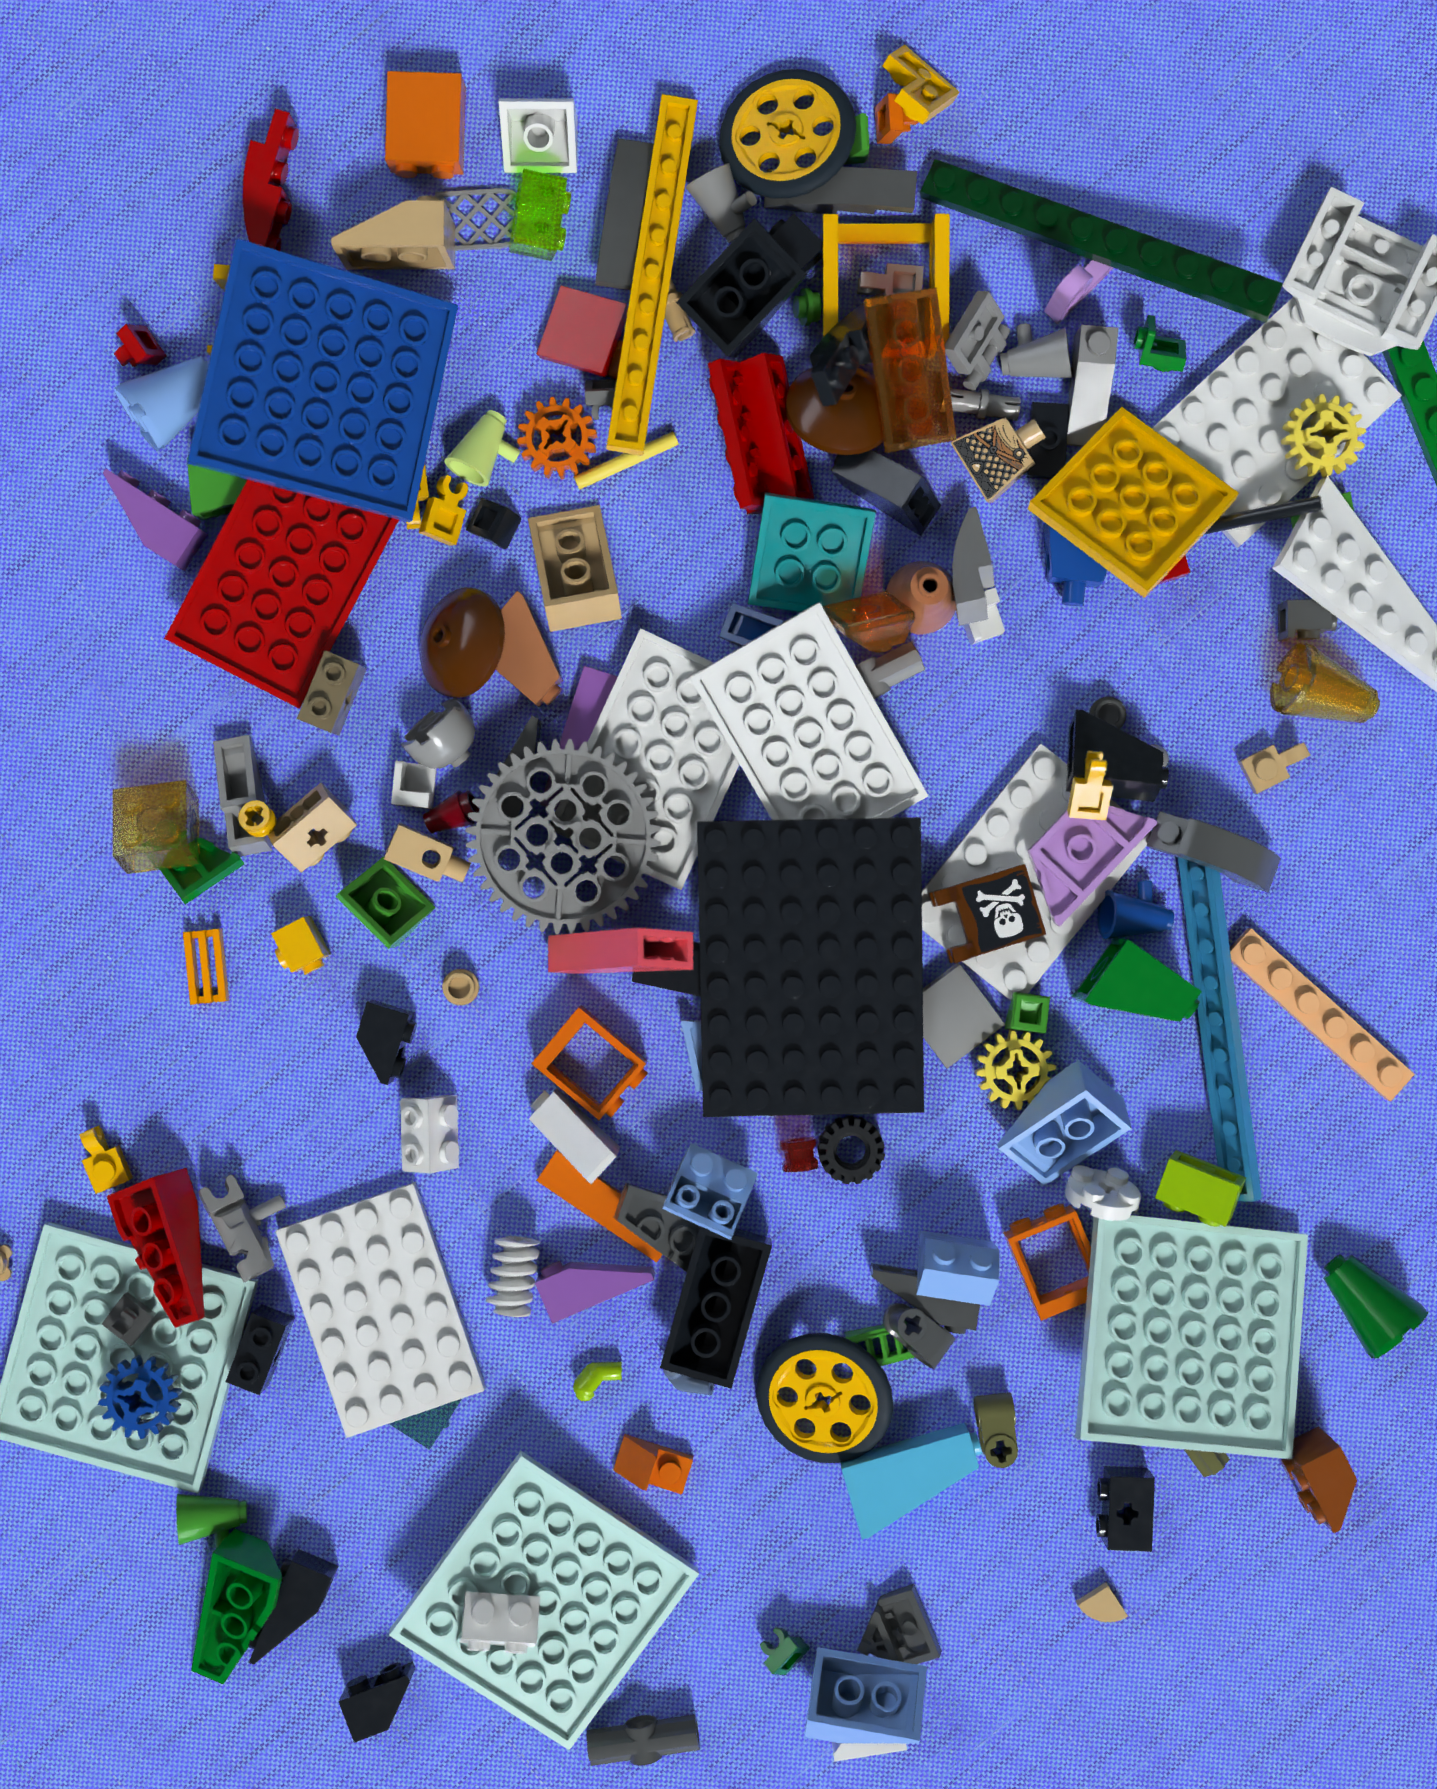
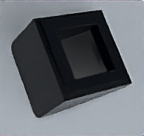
M481 498L466 531L502 549H507L521 522V517L507 507Z

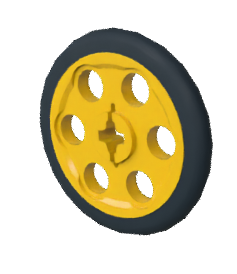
M789 69L767 74L751 82L736 96L728 107L720 129L719 147L721 159L724 164L730 163L734 180L740 186L756 195L772 199H783L808 194L825 185L839 172L847 161L855 142L856 120L854 109L846 93L835 82L819 73L803 69ZM807 95L814 98L813 104L807 109L795 107V102L802 96ZM772 100L778 103L776 110L770 114L759 112L760 106L766 101ZM829 122L833 124V129L827 135L818 136L814 133V129L819 123ZM790 129H793L794 135L787 134L784 139L781 138V132L788 133ZM749 132H757L761 135L759 141L754 145L746 146L741 143L743 137ZM811 153L816 156L815 162L809 167L802 168L796 164L798 158L803 154ZM769 158H775L780 161L777 169L767 173L760 170L761 164Z
M816 1333L791 1338L778 1346L767 1357L758 1374L756 1387L757 1404L765 1426L781 1445L804 1459L820 1463H841L856 1459L876 1446L884 1437L891 1423L893 1397L886 1373L869 1352L844 1337L827 1333ZM802 1359H808L815 1364L817 1370L811 1375L803 1374L798 1369L797 1362ZM838 1363H845L851 1367L853 1375L850 1378L842 1379L835 1374L833 1366ZM782 1387H790L796 1391L798 1399L794 1402L784 1401L780 1397L778 1390ZM820 1392L824 1397H832L828 1405L824 1400H817ZM855 1395H863L868 1398L871 1406L866 1410L856 1409L851 1403V1398ZM801 1418L811 1420L815 1426V1431L811 1433L801 1432L796 1426V1421ZM837 1422L845 1423L850 1427L852 1433L848 1437H839L833 1432L832 1425Z

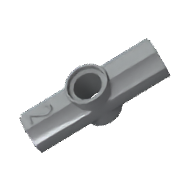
M912 641L889 651L877 659L872 657L855 665L874 699L890 691V687L925 670L922 659Z

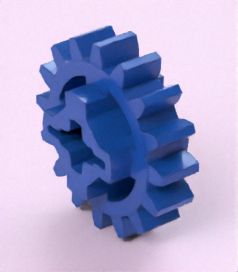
M137 1355L132 1359L131 1364L124 1359L117 1364L118 1370L113 1368L106 1374L109 1381L100 1385L99 1390L107 1393V1395L98 1401V1405L108 1407V1411L105 1412L102 1418L105 1420L112 1417L115 1420L111 1428L113 1431L123 1426L125 1428V1437L129 1438L136 1430L140 1439H144L150 1430L157 1435L163 1430V1424L168 1426L175 1419L171 1412H177L181 1408V1404L175 1401L174 1398L178 1397L183 1391L181 1388H173L172 1384L179 1377L177 1374L168 1377L166 1374L169 1367L168 1363L158 1368L155 1366L156 1357L152 1356L146 1363H143L141 1355ZM138 1374L134 1382L128 1380L122 1382L126 1376ZM137 1391L142 1392L141 1399L145 1400L144 1403L139 1401L140 1395L136 1393ZM156 1411L159 1412V1414L153 1418L142 1420L146 1412L153 1414Z

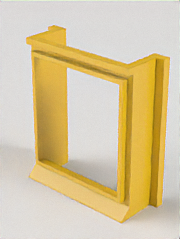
M823 214V337L838 323V244H929V341L885 342L876 358H938L949 338L950 214H934L932 223L838 224V214Z

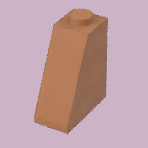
M517 591L501 609L505 626V640L502 655L495 670L537 707H540L543 703L550 705L562 691V688L558 685L563 680L527 600Z

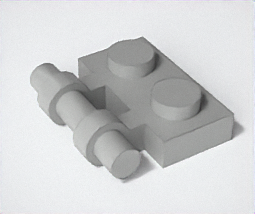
M989 291L976 292L942 348L958 374H968L963 385L970 391H975L979 383L987 379L991 372L990 365L994 358L1000 356L1007 345L1005 340L1010 333V329L1006 325L1001 324L1005 316Z

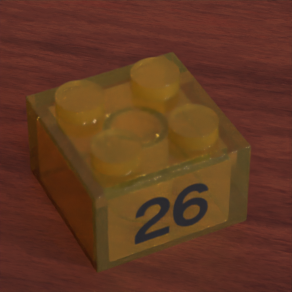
M186 780L113 789V858L126 874L199 864V799Z

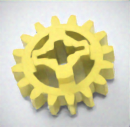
M1320 394L1315 398L1314 403L1309 398L1301 403V409L1295 408L1289 413L1293 421H1287L1282 429L1290 433V435L1281 440V444L1290 445L1291 450L1285 455L1286 459L1295 456L1298 461L1294 468L1298 470L1304 465L1307 466V476L1309 477L1315 475L1318 470H1320L1323 478L1332 475L1333 470L1337 474L1342 473L1346 470V464L1351 465L1358 460L1354 452H1359L1365 446L1363 442L1357 440L1358 437L1366 433V428H1357L1356 426L1362 415L1356 414L1352 416L1349 413L1353 406L1351 402L1344 407L1339 406L1340 396H1334L1329 403L1326 402L1324 394ZM1312 415L1310 428L1301 430L1305 419ZM1321 430V434H1322L1323 436H1328V437H1333V438H1331L1330 440H1328V441L1326 442L1325 437H1319L1318 435H1315V434H1317V433ZM1346 442L1342 453L1335 458L1337 445Z
M1009 1030L1008 1039H1004L997 1033L995 1034L996 1044L994 1046L987 1042L983 1044L984 1048L988 1051L987 1055H977L976 1057L977 1060L983 1063V1068L976 1069L975 1074L985 1079L978 1085L981 1090L991 1089L987 1096L991 1102L1001 1097L1000 1106L1006 1109L1010 1101H1013L1015 1109L1022 1110L1023 1101L1026 1100L1030 1104L1044 1084L1051 1079L1047 1076L1048 1072L1056 1069V1065L1046 1062V1059L1052 1055L1051 1050H1040L1044 1042L1040 1038L1030 1043L1031 1036L1029 1032L1024 1031L1021 1037L1017 1038L1015 1030ZM1021 1046L1031 1050L1036 1056L1037 1061L1024 1058ZM1005 1048L1003 1058L998 1063H993L996 1055ZM1016 1059L1017 1064L1024 1068L1023 1071L1017 1073V1078L1014 1079V1076L1007 1073V1068H1012L1013 1061ZM1038 1076L1033 1086L1026 1090L1025 1085L1032 1077ZM993 1079H1004L1008 1083L1009 1093L1000 1090Z

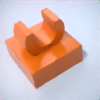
M888 93L874 107L877 144H891L902 132H909L911 130L910 124L916 125L918 121H914L906 116L903 108L894 101L898 95L896 93Z

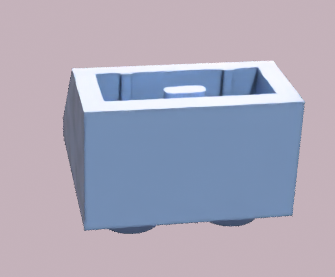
M691 1143L678 1167L662 1209L731 1240L758 1173Z

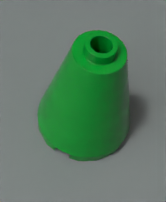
M1339 1254L1324 1267L1328 1272L1323 1278L1365 1352L1372 1359L1373 1357L1375 1359L1379 1358L1403 1341L1404 1338L1402 1336L1410 1328L1414 1331L1429 1313L1422 1304L1353 1255L1344 1258Z

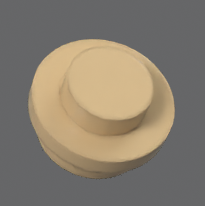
M467 969L453 970L447 974L443 981L442 989L444 996L455 1005L469 1004L479 993V981L475 974Z

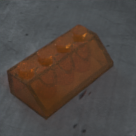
M937 288L864 299L885 453L957 440Z

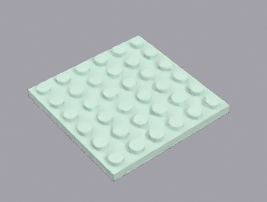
M1131 1215L1129 1219L1121 1221L1093 1217L1075 1438L1088 1441L1292 1459L1308 1235L1235 1226L1225 1227L1220 1225L1214 1227L1199 1222Z
M52 1222L45 1223L0 1383V1440L198 1494L203 1487L230 1384L225 1381L243 1337L259 1279L253 1278L243 1282L238 1273L201 1264L205 1318L175 1328L153 1292L155 1282L147 1268L140 1270L135 1259L139 1255L132 1244ZM127 1292L156 1313V1316L132 1346L102 1325L121 1297ZM137 1355H141L143 1363H146L152 1356L156 1357L155 1366L158 1368L168 1363L169 1367L166 1371L168 1377L175 1374L179 1377L172 1384L173 1388H181L183 1391L178 1397L174 1398L175 1401L181 1404V1408L177 1412H171L175 1419L168 1426L163 1424V1430L157 1435L150 1430L144 1439H140L136 1430L129 1438L125 1437V1428L123 1426L113 1431L111 1428L115 1420L112 1417L105 1420L102 1418L105 1412L108 1411V1407L98 1405V1401L107 1395V1393L99 1390L100 1385L109 1381L106 1374L113 1368L118 1370L117 1364L124 1359L131 1364L132 1359ZM138 1374L126 1376L122 1382L127 1380L134 1382ZM137 1391L136 1393L140 1395L139 1401L144 1403L145 1400L141 1399L142 1392ZM156 1411L154 1414L146 1412L142 1420L153 1418L159 1412Z
M520 1451L390 1627L389 1636L570 1750L698 1577L699 1571L696 1566ZM465 1592L540 1596L537 1644L534 1647H527V1653L524 1654L504 1652L505 1646L490 1645V1651L467 1650L468 1643H459Z

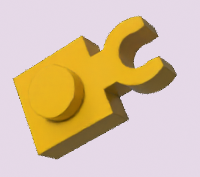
M445 475L441 476L437 481L436 490L439 498H428L418 533L453 546L457 545L466 510L457 506L459 500L466 496L468 484L465 482L458 483L455 492L452 493L449 489L451 476Z

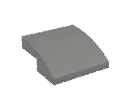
M959 963L954 964L923 988V1038L947 1069L1005 1025Z

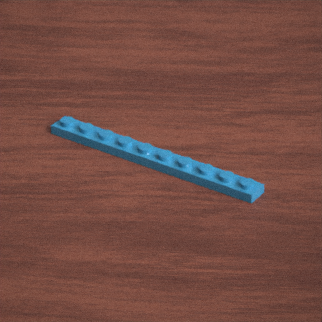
M1178 857L1194 986L1202 991L1197 998L1200 1001L1197 1010L1217 1164L1221 1168L1246 1177L1238 1201L1255 1202L1262 1199L1220 872Z

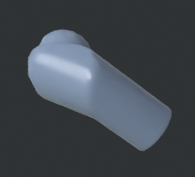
M663 1369L665 1376L679 1391L712 1395L715 1384Z

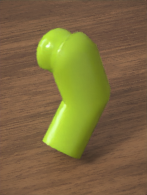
M592 1362L586 1365L574 1380L573 1391L580 1401H589L594 1397L593 1392L602 1381L622 1380V1362Z

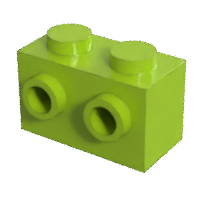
M1175 1150L1168 1159L1155 1199L1163 1201V1205L1172 1211L1184 1212L1185 1210L1195 1214L1201 1222L1214 1227L1222 1225L1226 1227L1233 1216L1246 1177Z

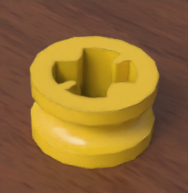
M250 801L239 812V823L251 836H267L276 826L277 818L275 813L262 801ZM256 813L264 818L259 825L251 820L252 816Z

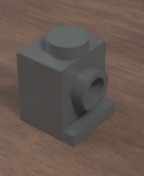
M1313 599L1286 600L1278 604V641L1292 639L1295 637V634H1297L1298 640L1320 639V633L1336 630L1337 617Z

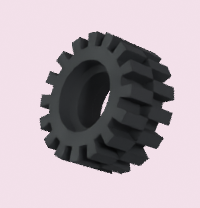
M846 1115L847 1117L845 1118L838 1117L834 1119L833 1123H828L825 1126L824 1132L820 1134L818 1145L819 1159L824 1170L831 1175V1178L836 1181L840 1180L844 1184H849V1182L860 1184L864 1179H871L873 1173L880 1170V1164L885 1157L884 1142L876 1127L871 1122L866 1121L865 1118H857L853 1115ZM856 1136L864 1142L865 1154L860 1161L845 1163L838 1157L837 1146L844 1137Z

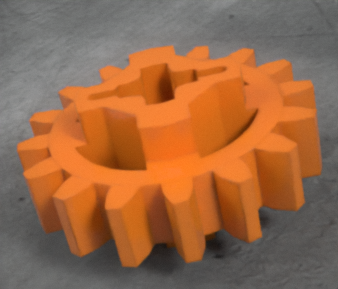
M550 397L549 406L544 407L540 401H537L538 412L534 414L526 410L525 416L529 423L518 425L519 431L525 434L524 437L517 439L519 447H527L521 454L524 461L534 459L531 469L536 472L543 467L545 478H550L553 471H557L560 479H565V470L568 469L573 474L578 475L577 464L582 463L588 466L590 461L586 453H596V446L589 442V440L597 438V432L594 429H587L594 423L591 415L582 418L583 406L579 404L574 409H571L569 398H565L562 405H557L555 398ZM555 415H561V416H562L560 419H554V420H548V419H546V418H548V417L555 416ZM577 426L580 427L582 433L580 446L573 440V434L576 432ZM535 430L542 439L537 451L533 443ZM554 433L559 436L562 433L565 441L563 443L555 441L552 444L550 435ZM555 457H568V459L563 461H553Z

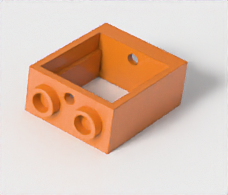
M582 1005L577 1008L531 1063L598 1120L604 1114L611 1118L624 1103V1100L620 1097L628 1086L635 1089L648 1074L643 1069L648 1061ZM585 1023L634 1063L601 1104L552 1064L554 1059Z
M1064 1204L1051 1206L1043 1211L1044 1216L1032 1221L1029 1217L1019 1219L1009 1225L1010 1230L1003 1232L1035 1313L1041 1321L1086 1303L1088 1276L1039 1295L1018 1241L1067 1222L1089 1274L1091 1246L1076 1210L1070 1205L1066 1207Z

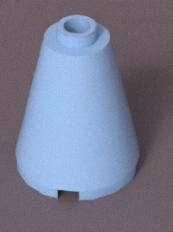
M199 356L120 383V385L115 387V394L132 422L135 421L142 430L140 432L141 435L156 451L165 448L198 413L209 360L205 362Z

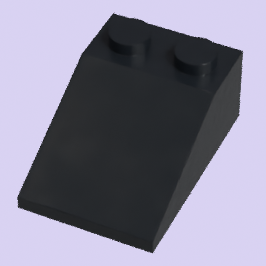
M753 219L676 303L728 357L736 358L761 332L806 277L807 273L756 219Z

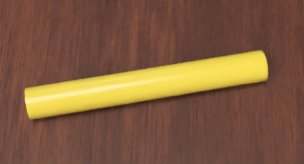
M672 431L646 443L643 456L624 453L573 477L579 490L671 449L679 445Z

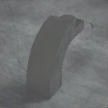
M1159 811L1156 819L1158 823L1153 828L1147 843L1150 849L1201 864L1226 875L1233 882L1269 892L1281 860L1276 853L1250 839L1217 826Z

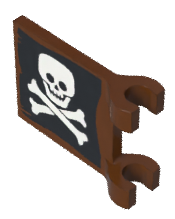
M1025 864L928 893L932 907L955 902L966 943L945 949L949 963L962 962L978 955L1046 935Z

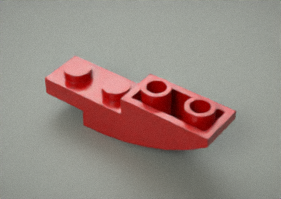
M276 108L265 144L250 140L243 176V211L249 242L280 251L282 241L279 236L283 224L287 225L290 220L292 204L283 188L279 187V185L283 186L288 176V164L286 162L290 150L296 148L299 130L289 112Z

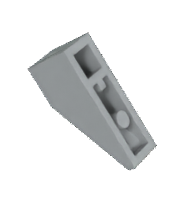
M1081 325L1074 336L1071 364L1072 378H1070L1068 399V446L1083 447L1106 423L1116 362L1118 328Z

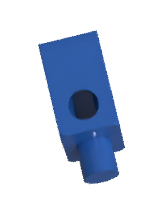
M1044 523L1046 580L1049 583L1063 584L1061 604L1084 606L1085 588H1096L1103 584L1107 569L1048 524Z

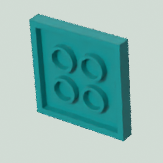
M765 492L748 604L802 612L820 602L827 616L857 620L876 510Z

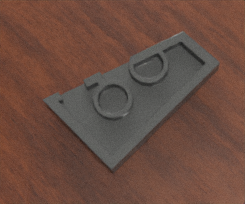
M625 1182L613 1218L687 1272L700 1226L662 1209L667 1195Z

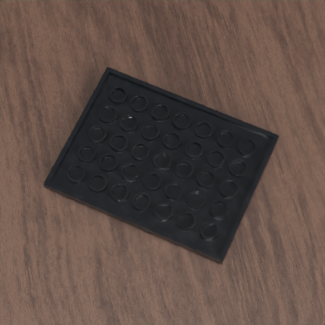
M921 818L697 821L703 1117L924 1113Z

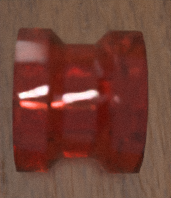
M814 1137L791 1138L780 1141V1150L785 1154V1160L782 1162L783 1172H802L819 1168L818 1159L813 1154V1149L816 1147V1139Z

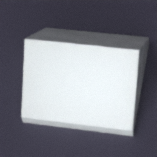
M499 98L504 173H577L578 118L574 98Z

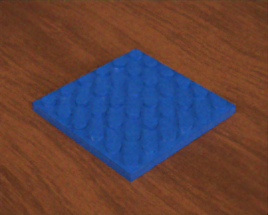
M236 238L187 464L411 522L413 520L458 305Z

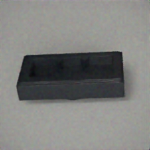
M1032 402L1030 421L1036 420L1046 438L1028 449L1035 465L1027 471V478L1052 479L1066 465L1069 404Z

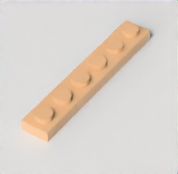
M1247 928L1230 947L1231 962L1385 1100L1391 1102L1415 1075L1252 928Z

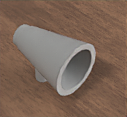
M730 163L705 173L685 187L728 243L733 242L745 229L746 223L743 212L754 206L757 202L756 196L751 191H747L738 197Z
M1027 323L1020 324L1016 327L1018 346L1007 350L1006 353L1000 354L1003 376L1072 378L1066 328L1032 340L1031 325Z

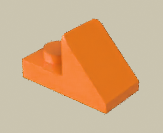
M624 1434L613 1471L642 1490L647 1491L648 1485L651 1484L682 1494L693 1462V1456Z

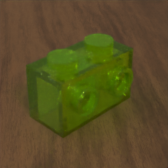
M523 169L518 181L508 252L552 261L557 250H563L566 228L560 227L562 214H568L571 202V192L566 191L567 178Z

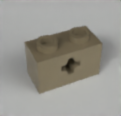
M325 650L297 719L339 736L367 669Z

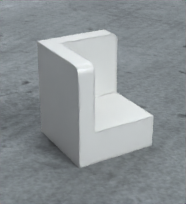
M996 587L984 591L988 619L964 625L970 645L1002 635L1005 632L997 608L1000 599Z
M396 760L391 804L432 809L437 769Z

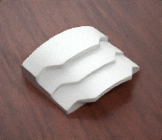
M1330 187L1309 227L1310 229L1282 287L1296 298L1304 326L1342 346L1368 356L1378 354L1395 346L1418 350L1437 313V236L1432 234L1423 246L1358 216L1365 202Z

